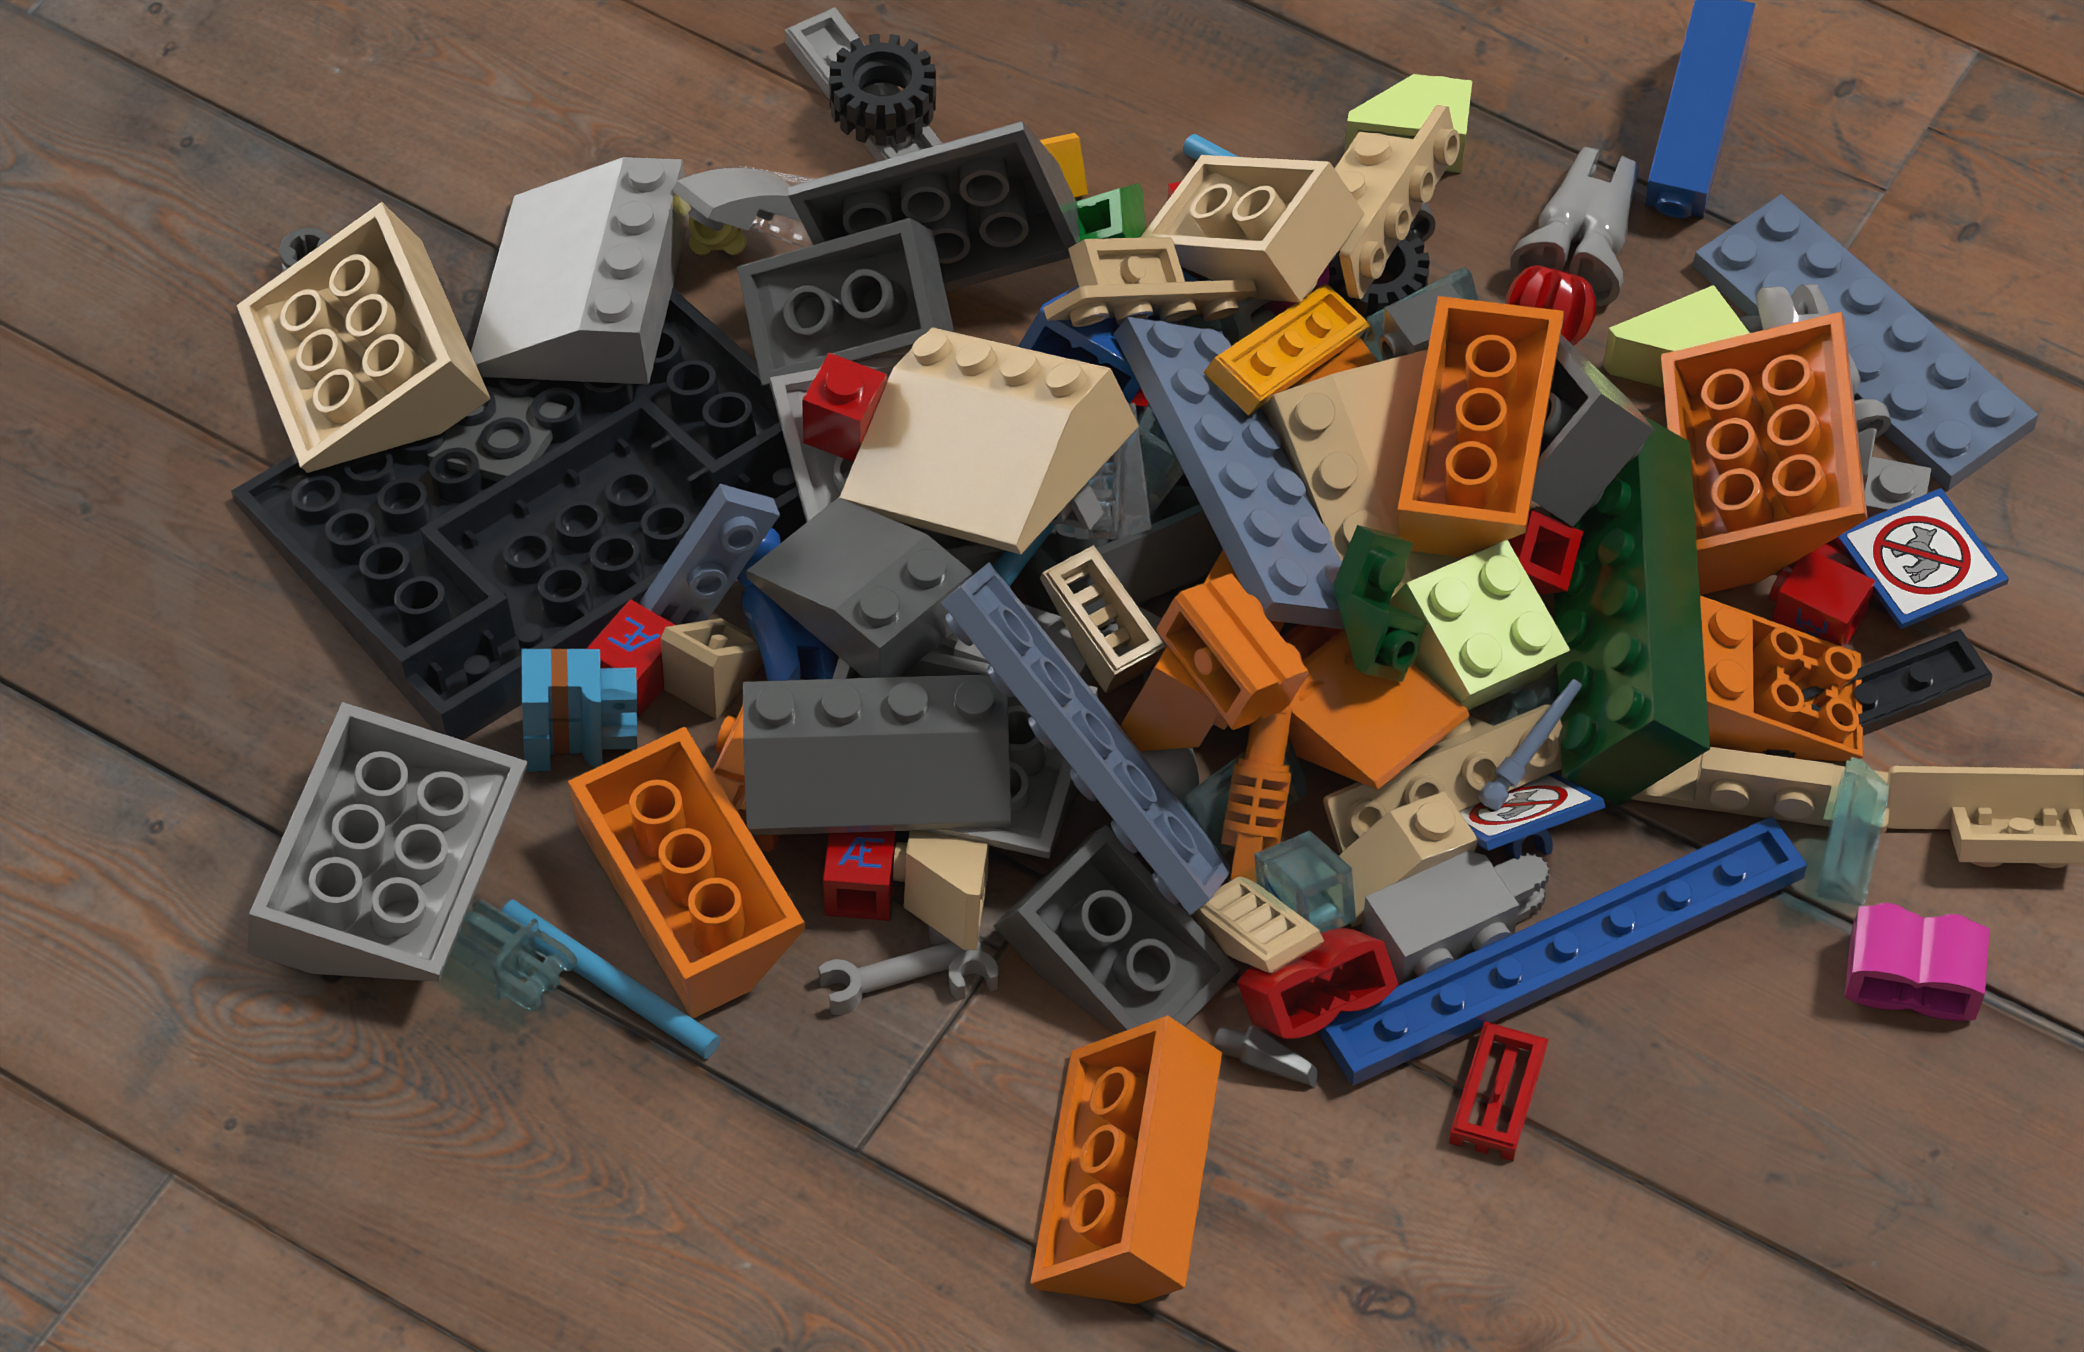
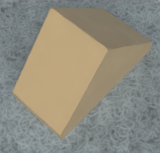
M722 618L665 627L661 636L664 690L716 720L743 689V682H749L763 665L759 647L754 636Z

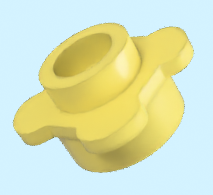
M689 216V229L692 234L689 239V245L696 254L705 256L711 250H725L730 255H737L745 248L747 240L742 234L741 228L724 224L721 230L716 231Z

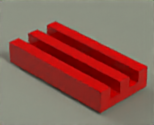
M1484 1022L1450 1131L1449 1144L1462 1147L1463 1141L1475 1143V1151L1488 1154L1489 1148L1502 1151L1501 1158L1514 1161L1547 1053L1549 1039ZM1494 1041L1506 1044L1482 1125L1479 1126L1469 1123ZM1521 1048L1531 1051L1507 1133L1495 1130Z

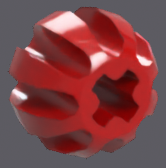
M1540 265L1525 268L1514 278L1506 294L1505 304L1564 311L1561 335L1573 346L1587 335L1595 319L1596 298L1592 285L1585 278Z

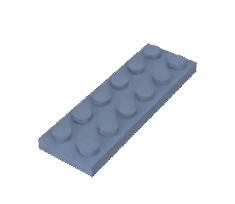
M1780 194L1695 252L1693 268L1747 315H1759L1756 295L1763 287H1784L1792 298L1795 289L1799 285L1817 284L1831 314L1842 312L1845 318L1848 352L1855 362L1861 379L1860 386L1854 396V401L1875 399L1886 405L1891 418V425L1883 434L1919 466L1931 468L1930 476L1947 491L2035 429L2039 414L1783 194Z
M1126 317L1114 332V336L1244 590L1259 600L1266 618L1270 621L1345 629L1333 588V583L1342 561L1331 542L1328 529L1320 521L1306 494L1304 483L1296 475L1281 446L1280 437L1269 424L1261 407L1248 416L1203 373L1216 356L1231 347L1230 342L1223 336L1222 332L1213 329H1200L1170 324L1165 321Z
M989 562L941 602L949 612L946 614V621L949 627L964 644L968 646L974 644L990 665L987 667V671L996 687L1009 698L1016 696L1031 715L1028 719L1029 725L1040 742L1051 750L1057 748L1072 767L1070 776L1078 790L1090 801L1094 802L1098 799L1114 819L1111 822L1113 832L1122 845L1132 853L1139 851L1155 872L1152 874V877L1161 894L1173 905L1181 903L1189 915H1191L1211 900L1231 872L1232 866Z

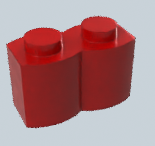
M1349 928L1332 929L1321 933L1324 940L1320 944L1321 946L1272 974L1254 966L1250 967L1239 978L1237 983L1251 1023L1282 1038H1300L1311 1035L1326 1027L1335 1019L1340 1011L1363 1010L1379 1003L1391 994L1399 984L1384 941Z

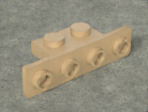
M1436 105L1414 139L1387 136L1380 133L1359 132L1335 167L1336 172L1365 213L1339 253L1347 293L1350 298L1362 299L1374 279L1382 275L1386 261L1398 242L1406 238L1411 222L1424 202L1426 203L1432 198L1435 186L1447 167L1456 161L1460 148V137L1458 131L1453 128L1448 106Z
M1172 237L1084 239L1068 248L1079 288L1045 306L1043 309L1047 321L1071 320L1074 327L1092 325L1106 318H1116L1117 324L1121 325L1126 317L1147 319L1150 316H1159L1160 321L1171 323L1186 319L1194 314H1202L1204 321H1215L1238 312V302L1258 291L1254 279L1185 282Z
M1543 705L1495 726L1469 716L1450 731L1443 741L1430 747L1405 767L1397 778L1385 783L1378 790L1357 782L1326 795L1323 803L1339 853L1341 854L1389 811L1446 791L1459 811L1481 803L1478 798L1479 792L1488 781L1494 782L1497 778L1494 773L1505 757L1511 758L1531 729L1551 705ZM1560 719L1524 768L1527 773L1516 788L1562 769L1560 741L1562 724Z
M1710 747L1709 751L1631 798L1638 801L1762 818L1773 816L1777 820L1879 834L1886 832L1890 809L1887 808L1886 804L1888 772Z
M1892 766L1888 771L1886 804L1887 808H1889V821L1887 827L1893 829H1949L1959 862H1971L1982 867H1996L2003 863H2035L2046 868H2061L2067 864H2084V769Z

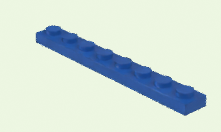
M1771 816L1396 987L1385 999L1369 1008L1358 1011H1343L1331 1023L1321 1029L1319 1035L1351 1085L1354 1086L1482 1027L1484 1022L1491 1023L1798 882L1804 879L1808 864L1774 817Z

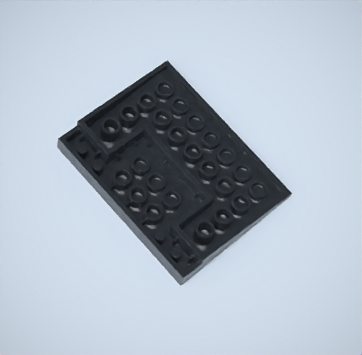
M672 288L649 385L482 377L486 386L501 389L502 392L509 396L533 397L531 410L534 421L543 428L551 429L553 434V440L541 457L499 482L482 478L476 454L466 448L457 447L443 450L429 463L428 454L439 449L445 441L446 434L444 431L439 435L309 473L300 467L296 454H293L231 490L233 500L435 732L465 740L522 705V649H587L630 599L639 604L719 484L773 498L780 516L772 528L779 534L781 543L807 523L771 386H762L757 362L674 288ZM486 388L491 399L488 401L489 403L485 410L476 415L466 416L456 424L461 426H477L491 419L496 412V401L492 391ZM552 402L567 406L568 414L559 418H547L541 415L539 410L545 403ZM512 417L500 418L490 422L482 430L480 436L484 452L497 459H510L519 456L528 449L531 443V435L527 424L520 419ZM512 428L519 430L523 434L521 441L509 448H496L488 443L491 435L501 429ZM464 458L472 463V468L467 474L448 469L447 460Z

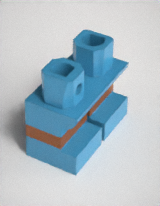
M522 649L524 760L528 761L525 772L551 771L550 755L583 753L584 760L589 765L597 768L602 765V749H637L636 668H600V649Z

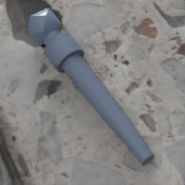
M1575 679L1571 680L1531 729L1511 758L1505 757L1494 772L1497 776L1494 782L1488 781L1479 792L1478 798L1486 807L1499 810L1509 797L1507 792L1509 787L1516 788L1527 773L1524 768L1547 739L1582 687Z

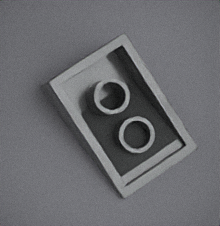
M911 218L737 267L761 384L764 387H770V377L819 369L828 353L853 362L908 353L912 349L914 342L926 334L932 327L954 332L933 232Z
M1560 335L1532 501L1574 527L1585 512L1592 509L1599 502L1606 487L1626 463L1633 460L1640 453L1645 441L1652 434L1654 428L1635 405L1562 335Z
M838 497L746 571L748 580L864 678L900 677L953 633L946 621V614L949 612L941 602L973 575V572L929 535Z
M1107 825L1081 839L993 925L1040 977L1114 1034L1167 1015L1185 1026L1239 971L1236 965L1180 904L1173 905L1161 894L1149 870L1132 852L1122 845L1115 833Z

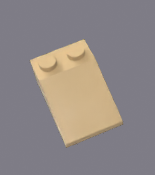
M1201 155L1140 238L1172 237L1180 266L1211 280L1254 279L1258 292L1251 295V297L1262 300L1301 303L1304 297L1315 288L1317 279L1336 253L1341 250L1365 213L1328 161Z

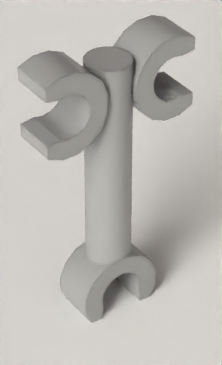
M928 925V936L934 945L933 947L860 968L846 960L834 959L826 961L819 966L818 974L821 987L829 986L833 983H842L848 986L843 991L834 992L829 995L831 1014L844 1015L858 1007L864 993L948 969L949 989L952 996L958 1001L965 999V982L963 977L971 973L983 976L989 990L994 991L998 989V965L994 958L982 952L979 940L977 951L964 950Z

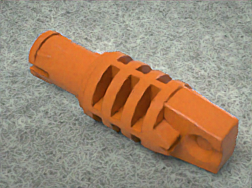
M1290 706L1266 718L1261 719L1258 717L1255 722L1250 723L1245 758H1238L1237 764L1233 766L1221 844L1235 846L1231 880L1242 876L1257 883L1263 851L1276 854L1279 852L1292 775L1289 772L1290 766L1283 765L1292 707Z

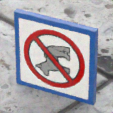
M1942 488L1872 516L1835 538L1857 571L1876 580L1873 593L1900 630L2007 585L2009 581L2005 572Z
M1552 772L1507 791L1509 797L1499 810L1488 808L1481 802L1459 812L1478 838L1477 845L1488 851L1503 845L1505 853L1510 859H1519L1520 855L1523 856L1522 843L1528 836L1534 835L1536 849L1545 855H1549L1553 850V842L1547 830L1548 828L1605 808V803L1602 797Z

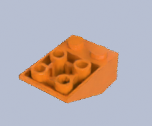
M1700 595L1710 747L1763 754V751H1767V749L1790 750L1789 752L1796 753L1795 759L1860 761L1863 758V727L1859 724L1858 714L1862 713V704L1854 697V690L1857 685L1862 683V680H1855L1853 684L1844 686L1856 676L1858 668L1861 667V653ZM1811 686L1825 689L1816 699L1804 702L1801 690ZM1812 704L1819 706L1821 709L1819 711L1812 710Z
M1298 624L1282 636L1285 642L1292 644L1298 650L1303 665L1309 673L1289 705L1292 707L1286 752L1378 790L1385 783L1397 778L1405 767L1430 747L1443 741L1450 731L1469 717L1466 707L1413 663L1408 668L1403 682L1367 675L1356 670L1345 629Z

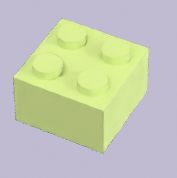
M1508 540L1407 582L1389 602V604L1427 622L1419 641V651L1413 664L1466 707L1467 710L1539 679L1570 651Z

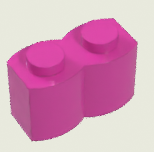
M1892 903L1858 907L1850 934L1844 997L1855 1003L1873 1008L1890 1010L1912 1009L1923 1015L1944 1020H1976L1985 996L1990 929L1958 914L1924 918Z

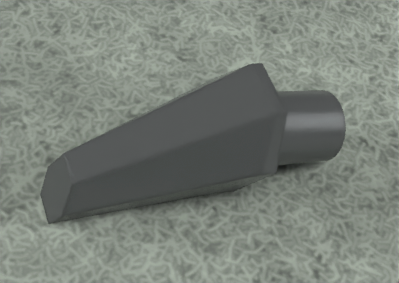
M1249 1026L1245 1033L1221 1027L1216 1033L1214 1047L1221 1051L1222 1055L1241 1059V1063L1249 1069L1315 1088L1319 1079L1317 1068L1263 1029Z

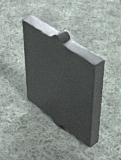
M485 385L495 396L496 412L492 418L477 426L454 424L445 431L446 437L442 446L428 454L430 463L443 450L457 447L466 448L476 454L482 478L499 482L541 457L553 440L552 429L543 428L534 421L531 410L533 397H512L502 392L501 389ZM487 401L467 416L482 412L486 409L489 402ZM547 402L540 408L539 413L547 418H559L568 414L567 406ZM505 417L517 418L525 422L529 427L531 443L525 452L510 459L493 458L484 452L480 436L482 430L490 422ZM512 428L501 429L490 436L488 443L496 448H509L519 443L523 434L519 430ZM464 458L447 460L448 469L467 474L472 468V463Z

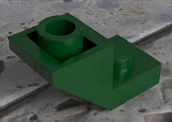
M1357 525L1333 583L1356 670L1364 674L1403 682L1408 668L1417 657L1419 641L1427 622L1389 604L1395 588L1404 576L1405 563L1413 543L1395 534Z

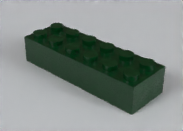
M1644 416L1645 419L1654 428V431L1645 441L1640 453L1633 460L1627 462L1606 487L1599 502L1592 509L1586 511L1575 524L1574 528L1583 531L1568 591L1554 593L1555 624L1570 649L1557 662L1558 696L1572 679H1575L1582 685L1560 718L1562 724L1560 731L1562 777L1618 806L1710 750L1690 442ZM1550 512L1551 518H1554L1560 522L1567 524L1566 522H1564L1563 520H1561L1560 518H1558Z

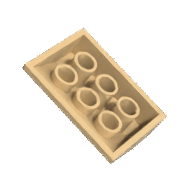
M383 202L236 305L300 467L307 473L442 434L491 399L422 240Z
M932 327L926 334L914 342L912 349L892 369L839 498L894 521L1022 554L1139 425L1111 368Z
M1428 349L1334 373L1276 393L1262 408L1269 424L1280 437L1281 446L1296 475L1304 483L1306 494L1320 521L1328 529L1331 542L1341 561H1343L1357 525L1398 536L1397 508ZM1410 551L1405 563L1404 576L1395 588L1392 597L1407 582L1470 555L1454 557Z

